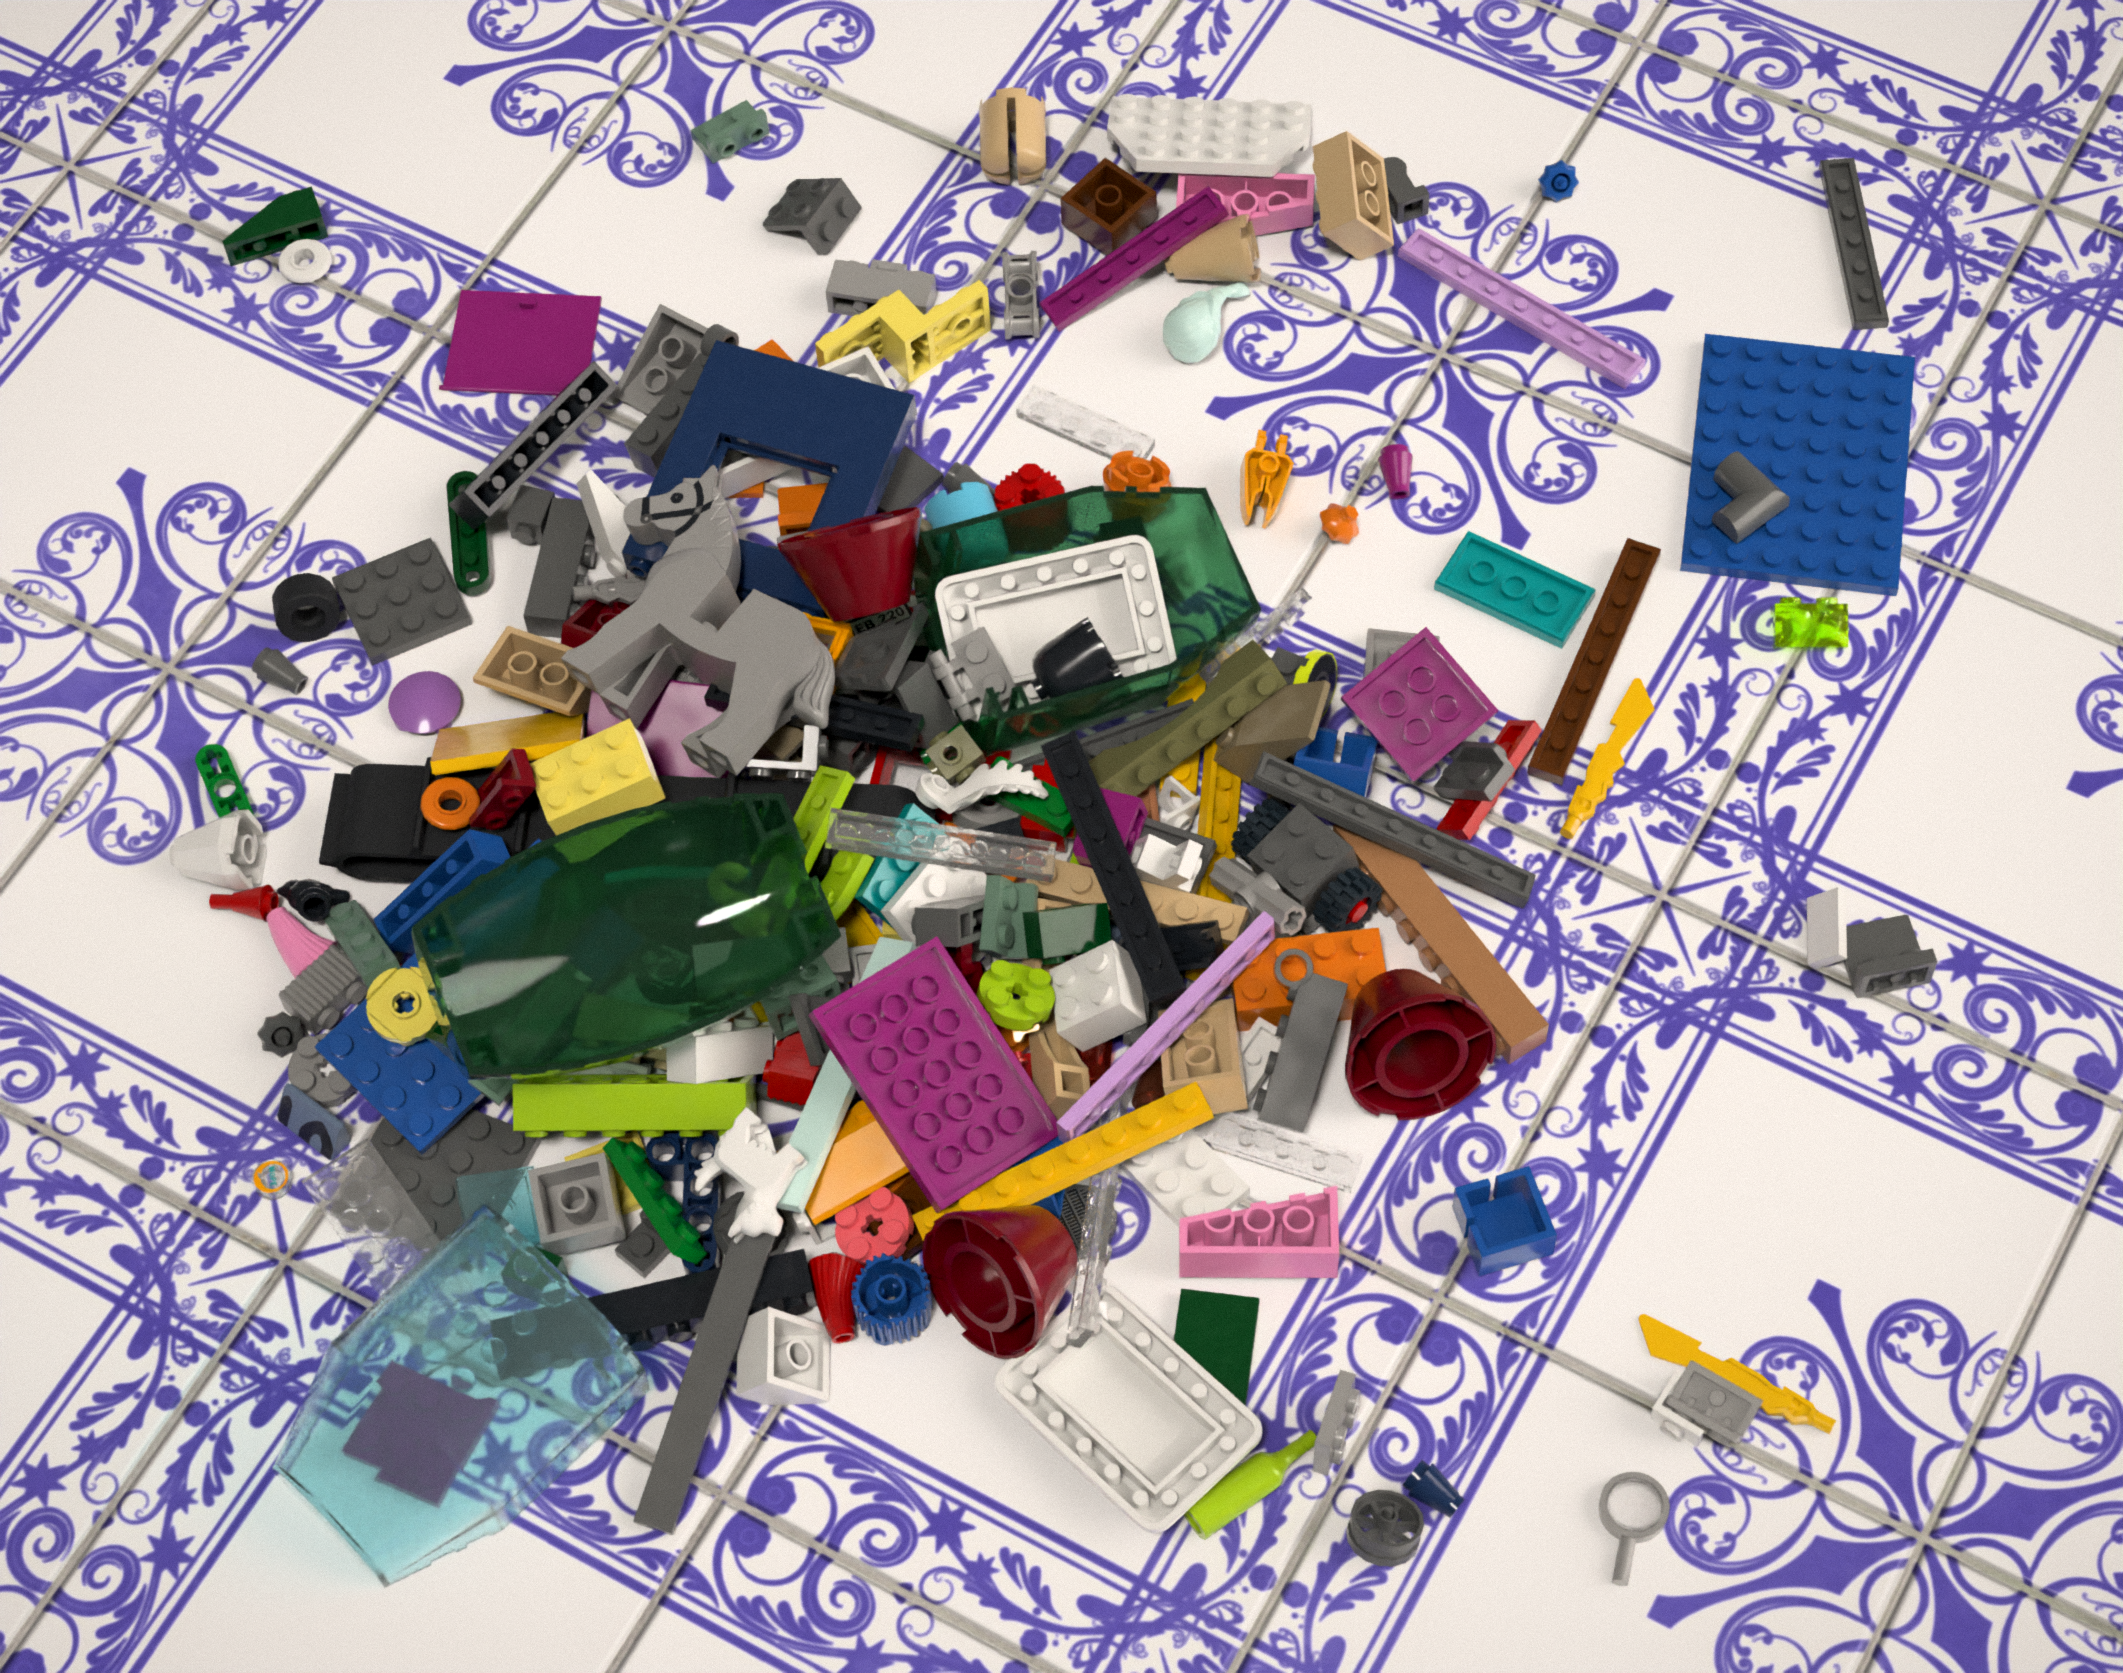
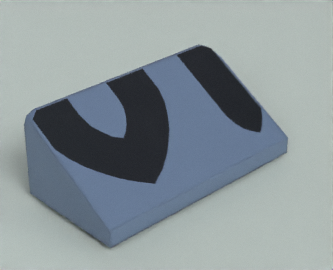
M287 1083L284 1086L277 1113L279 1122L328 1160L335 1159L351 1142L344 1123L292 1083Z

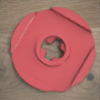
M881 1187L835 1214V1236L838 1246L847 1257L860 1264L866 1265L867 1259L873 1261V1256L876 1255L880 1258L882 1253H885L886 1256L894 1255L895 1259H898L907 1248L905 1243L909 1238V1234L913 1235L914 1220L910 1208L899 1196L885 1187ZM872 1221H883V1224L878 1227L879 1233L873 1236L870 1232H866L867 1227Z

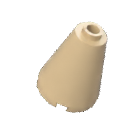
M1249 214L1236 216L1209 228L1165 259L1167 273H1173L1175 279L1259 282L1261 279V268L1254 269L1253 263L1256 261V258H1260L1253 223L1252 221L1248 222Z

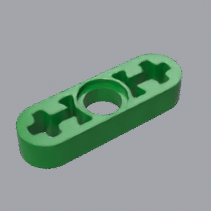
M209 744L202 747L196 754L195 762L219 818L231 813L230 809L236 806L238 810L249 809L254 815L227 750L218 744ZM213 758H216L221 769V773L216 775L209 762ZM232 784L236 787L234 793L228 797L216 795L218 788L222 785Z

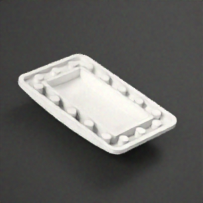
M1139 535L1125 536L948 576L938 583L935 590V599L949 661L957 657L951 643L984 626L1018 690V693L988 709L984 708L979 697L971 700L969 703L976 714L970 718L973 721H985L1055 705L1049 697L1041 700L1030 682L1036 678L1032 668L1033 657L1036 651L1086 617L1089 618L1094 626L1088 632L1095 629L1119 667L1113 673L1120 670L1125 678V681L1102 694L1162 681L1169 678L1177 666V657L1151 544ZM963 667L953 672L963 691L973 686Z
M1097 1284L1088 1288L1047 1325L1041 1338L1032 1350L1021 1357L1009 1359L998 1370L995 1377L996 1390L1004 1401L1100 1493L1141 1529L1150 1533H1160L1170 1528L1258 1445L1263 1434L1261 1421L1251 1410L1116 1288L1108 1284Z

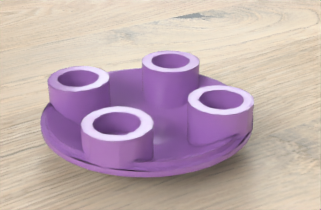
M433 671L417 672L405 677L394 687L389 697L388 709L395 726L400 731H408L415 734L438 733L439 729L451 728L452 720L456 717L460 708L461 696L457 685L448 676Z

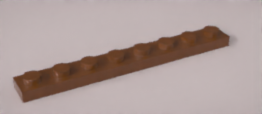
M1627 538L1530 760L1528 774L1559 785L1563 784L1661 555L1660 548Z

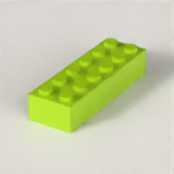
M527 1074L512 1084L513 1131H525V1137H546L550 1131H563L564 1137L587 1136V1131H602L603 1137L625 1136V1131L641 1130V1136L643 1137L664 1136V1131L679 1130V1136L697 1137L702 1136L703 1131L718 1130V1136H721L733 1127L734 1120L745 1107L757 1116L756 1074L698 1084L667 1081V1074Z

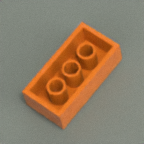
M1379 927L1275 938L1230 984L1231 995L1235 1004L1238 1032L1249 1031L1258 1017L1277 1027L1281 1014L1289 1015L1293 1001L1286 999L1288 989L1276 981L1273 973L1276 959L1282 952L1288 949H1299L1307 953L1313 963V973L1348 984L1337 1021L1351 1020L1354 1001L1359 991L1372 978L1386 972ZM1287 957L1281 962L1280 970L1284 978L1289 981H1299L1304 978L1306 967L1301 959Z

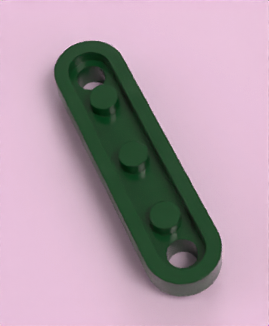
M460 471L452 475L446 485L453 575L459 591L467 595H477L484 592L491 583L487 524L485 521L473 530L449 506L478 476L471 471Z

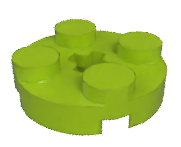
M997 960L991 964L990 969L981 977L976 997L982 1006L991 1013L990 1018L997 1025L1011 1030H1028L1033 1028L1034 1023L1042 1020L1043 1024L1048 1020L1054 1005L1055 992L1050 984L1051 976L1045 970L1031 968L1018 963H1009L1005 960ZM1012 993L1020 995V1000L1013 999Z

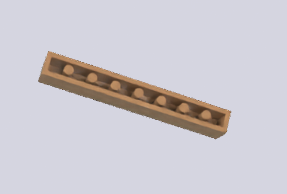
M1334 824L1333 831L1353 847L1359 863L1358 868L1381 886L1383 892L1380 894L1382 898L1376 902L1378 909L1385 916L1388 914L1396 923V928L1401 938L1406 943L1411 942L1419 951V958L1425 968L1429 971L1434 970L1441 979L1443 986L1470 1000L1487 1015L1496 1035L1495 1055L1499 1056L1501 1054L1506 1062L1511 1064L1546 1042L1549 1027L1547 1021L1420 864L1410 857Z

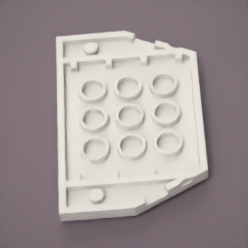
M1123 94L1119 97L1112 96L1107 125V139L1111 144H1118L1120 154L1124 159L1130 161V165L1136 172L1273 177L1281 170V167L1293 161V154L1296 151H1305L1309 147L1312 104H1304L1301 101L1295 100L1286 103H1271L1265 99L1243 102L1232 98H1222L1220 100H1204L1200 97L1170 99L1164 95L1141 98L1132 94Z

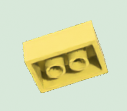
M630 718L530 763L536 783L535 789L547 823L562 845L665 799L645 742Z

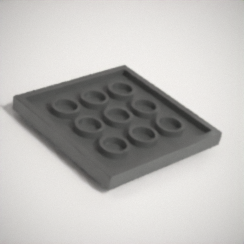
M470 1109L436 1143L421 1155L383 1117L330 1213L335 1219L470 1273L541 1143L540 1137H525V1131H513L512 1124Z

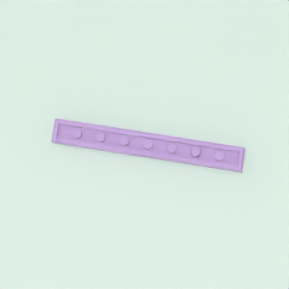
M1420 228L1398 250L1399 258L1624 389L1628 387L1645 367L1646 359Z
M1263 911L1056 1122L1060 1141L1066 1143L1083 1135L1275 939V924L1272 916Z

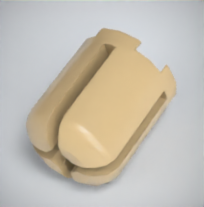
M1010 87L997 89L996 96L987 99L984 103H982V99L980 100V163L988 179L999 184L1010 185V132H1016L1018 184L1030 183L1041 177L1046 167V104L1043 97H1041L1040 102L1035 97L1026 95L1025 88Z

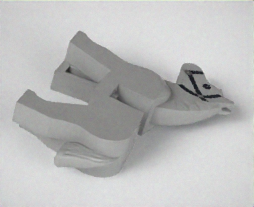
M712 465L700 478H683V482L670 492L657 496L637 498L625 507L623 519L635 542L642 545H651L662 541L669 548L664 556L650 569L642 594L638 600L604 624L589 641L568 650L561 659L573 679L600 695L610 714L622 721L630 718L636 729L679 665H684L689 671L709 685L713 683L718 686L719 690L730 694L728 708L716 720L688 734L681 742L692 763L720 778L727 770L737 776L762 745L780 727L789 722L791 716L795 714L809 725H814L819 729L826 728L829 720V705L835 684V669L829 650L817 638L809 619L803 612L756 589H753L746 599L740 603L736 594L741 569V551L737 529L732 513L721 493L722 479L718 475L716 466Z

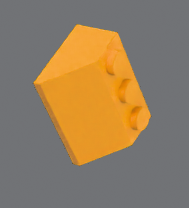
M863 1100L846 1112L805 1206L814 1225L909 1172Z

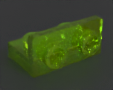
M1783 597L1779 598V603H1775L1770 607V615H1773V648H1848V604H1838V598L1820 597L1816 598V603H1802V598Z

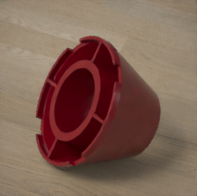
M920 507L883 512L853 519L848 523L837 526H826L784 539L777 544L780 553L831 621L854 619L896 608L910 602L922 512Z
M1394 969L1381 973L1362 987L1354 1001L1345 1061V1078L1348 1088L1361 1107L1377 1116L1380 1113L1396 1115L1398 1120H1414L1443 1112L1469 1096L1481 1083L1480 1075L1488 1063H1493L1495 1057L1496 1035L1494 1028L1480 1007L1421 972L1412 969Z
M1036 1205L954 1211L936 1219L931 1231L926 1233L924 1237L923 1264L930 1281L933 1296L944 1315L947 1317L952 1313L959 1324L966 1330L961 1335L973 1346L991 1356L1002 1359H1014L1032 1350L1041 1338L1077 1271L1076 1249L1064 1225L1051 1212Z

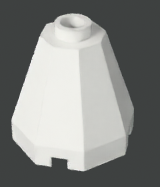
M249 809L233 811L174 839V844L169 851L171 864L181 875L234 890L251 889L254 887L253 884H258L263 880L267 858L265 844L258 845L257 840L258 835H263L262 825Z

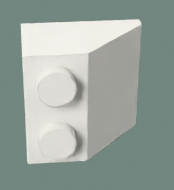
M771 1307L748 1316L737 1347L736 1396L765 1405L824 1404L829 1402L830 1336L825 1326Z

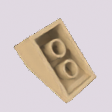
M1234 999L1213 1001L1161 1054L1164 1093L1166 1096L1196 1081L1213 1114L1248 1109L1246 1081ZM1165 1009V1010H1159V1011H1158V1018H1159L1167 1009Z

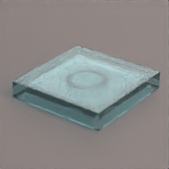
M534 1166L466 1175L455 1179L469 1256L516 1249L521 1240L534 1246L541 1245L528 1170L534 1169Z

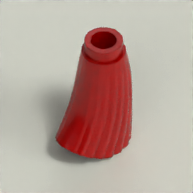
M837 1252L816 1256L810 1259L807 1264L814 1296L828 1335L831 1336L833 1343L840 1344L851 1341L855 1338V1312L851 1299L852 1283L856 1282L855 1276L861 1275L860 1269L865 1268V1266Z

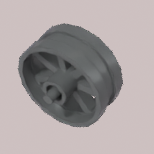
M1374 1490L1364 1493L1355 1500L1346 1530L1347 1542L1354 1553L1372 1564L1391 1567L1404 1564L1415 1556L1424 1528L1423 1514L1416 1503L1403 1494L1391 1490ZM1371 1514L1373 1518L1367 1517L1365 1515ZM1360 1527H1363V1528H1366V1529H1370V1530L1364 1532V1531H1362V1529H1361ZM1412 1532L1414 1536L1409 1539L1402 1533Z

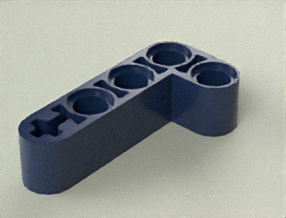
M664 1133V1136L651 1138L646 1146V1155L651 1169L655 1170L666 1182L683 1181L682 1217L694 1228L703 1223L711 1225L707 1230L699 1232L700 1238L698 1241L707 1253L705 1255L706 1260H703L702 1266L698 1267L699 1262L694 1264L681 1259L685 1275L721 1267V1249L715 1239L713 1221L714 1214L723 1199V1173L715 1177L704 1187L710 1188V1193L704 1196L695 1195L697 1177L694 1175V1172L703 1168L701 1163L706 1161L697 1160L696 1157L701 1153H711L712 1156L710 1158H712L718 1143L717 1139L709 1133H703L702 1136L682 1137L679 1136V1133ZM663 1154L674 1155L668 1161L662 1162L657 1160Z

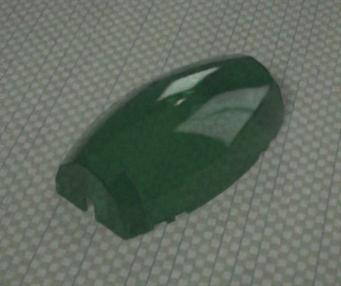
M783 793L733 794L732 797L709 798V796L695 797L694 800L677 803L668 801L635 808L583 824L537 843L506 859L502 865L485 875L481 874L473 879L470 885L453 897L449 896L436 906L432 912L426 914L412 927L413 945L437 1021L461 1074L467 1080L525 1079L569 1074L621 1063L670 1047L712 1029L761 1002L800 975L833 947L842 935L818 877L809 878L805 867L807 851Z

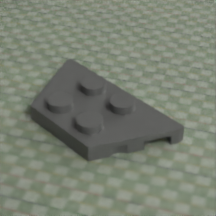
M924 603L913 606L914 611L910 618L898 624L891 617L877 626L851 637L835 667L834 685L836 689L892 690L929 616Z

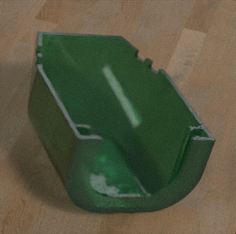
M1088 486L920 532L914 569L917 604L924 603L929 613L923 626L929 649L932 651L941 649L947 657L948 652L935 599V590L942 579L956 574L1130 535L1144 537L1153 549L1177 659L1165 666L1033 704H1029L1022 685L1013 687L1006 712H1003L999 703L1000 691L995 693L993 687L986 688L978 721L968 719L962 722L955 709L959 722H962L965 730L985 757L1065 735L1074 730H1082L1157 708L1257 622L1261 607L1206 488L1160 487L1159 492H1137V486H1126L1125 491H1104V486Z

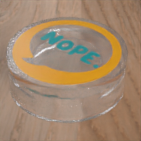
M270 1159L263 1161L254 1169L252 1184L260 1197L267 1200H277L284 1197L290 1191L293 1177L284 1162Z

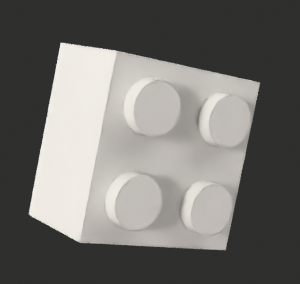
M1111 940L1049 970L1051 986L1055 992L1054 1013L1057 1034L1082 1052L1147 1023L1140 978L1129 952L1115 941Z

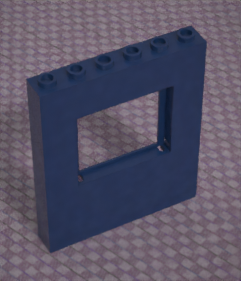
M716 340L646 497L670 492L683 482V478H700L712 465H715L719 472L728 449L830 477L807 532L826 526H837L848 523L853 519L874 515L916 418L915 396ZM727 438H730L731 443L726 442ZM833 467L837 469V473L832 472ZM630 533L622 550L627 570L638 577L646 578L652 566L664 556L669 547L662 541L651 545L639 544L634 541ZM739 539L741 569L736 594L740 603L746 599L753 589H756L801 612L830 619L778 549Z

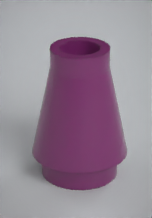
M1388 445L1381 449L1378 463L1388 488L1389 498L1395 500L1404 499L1410 496L1409 487L1413 455L1409 452L1406 445Z

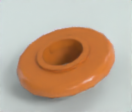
M445 777L434 781L425 789L421 796L420 808L424 818L431 825L444 830H456L470 824L469 818L480 806L481 800L477 790L469 782L456 777ZM455 799L461 803V806L456 810L447 811L442 809L440 804L444 800Z

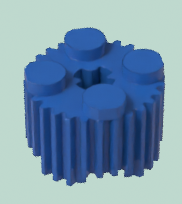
M882 1253L880 1258L875 1255L873 1256V1261L866 1260L865 1268L860 1269L861 1275H856V1282L852 1283L851 1299L856 1322L860 1324L862 1331L866 1330L868 1337L872 1335L873 1341L877 1344L887 1346L894 1344V1341H898L901 1344L903 1339L910 1341V1336L917 1337V1331L923 1332L931 1321L933 1304L928 1275L924 1272L922 1265L918 1266L917 1263L911 1264L910 1259L903 1261L902 1256L895 1259L894 1255L886 1256L885 1253ZM889 1297H895L893 1300H886Z

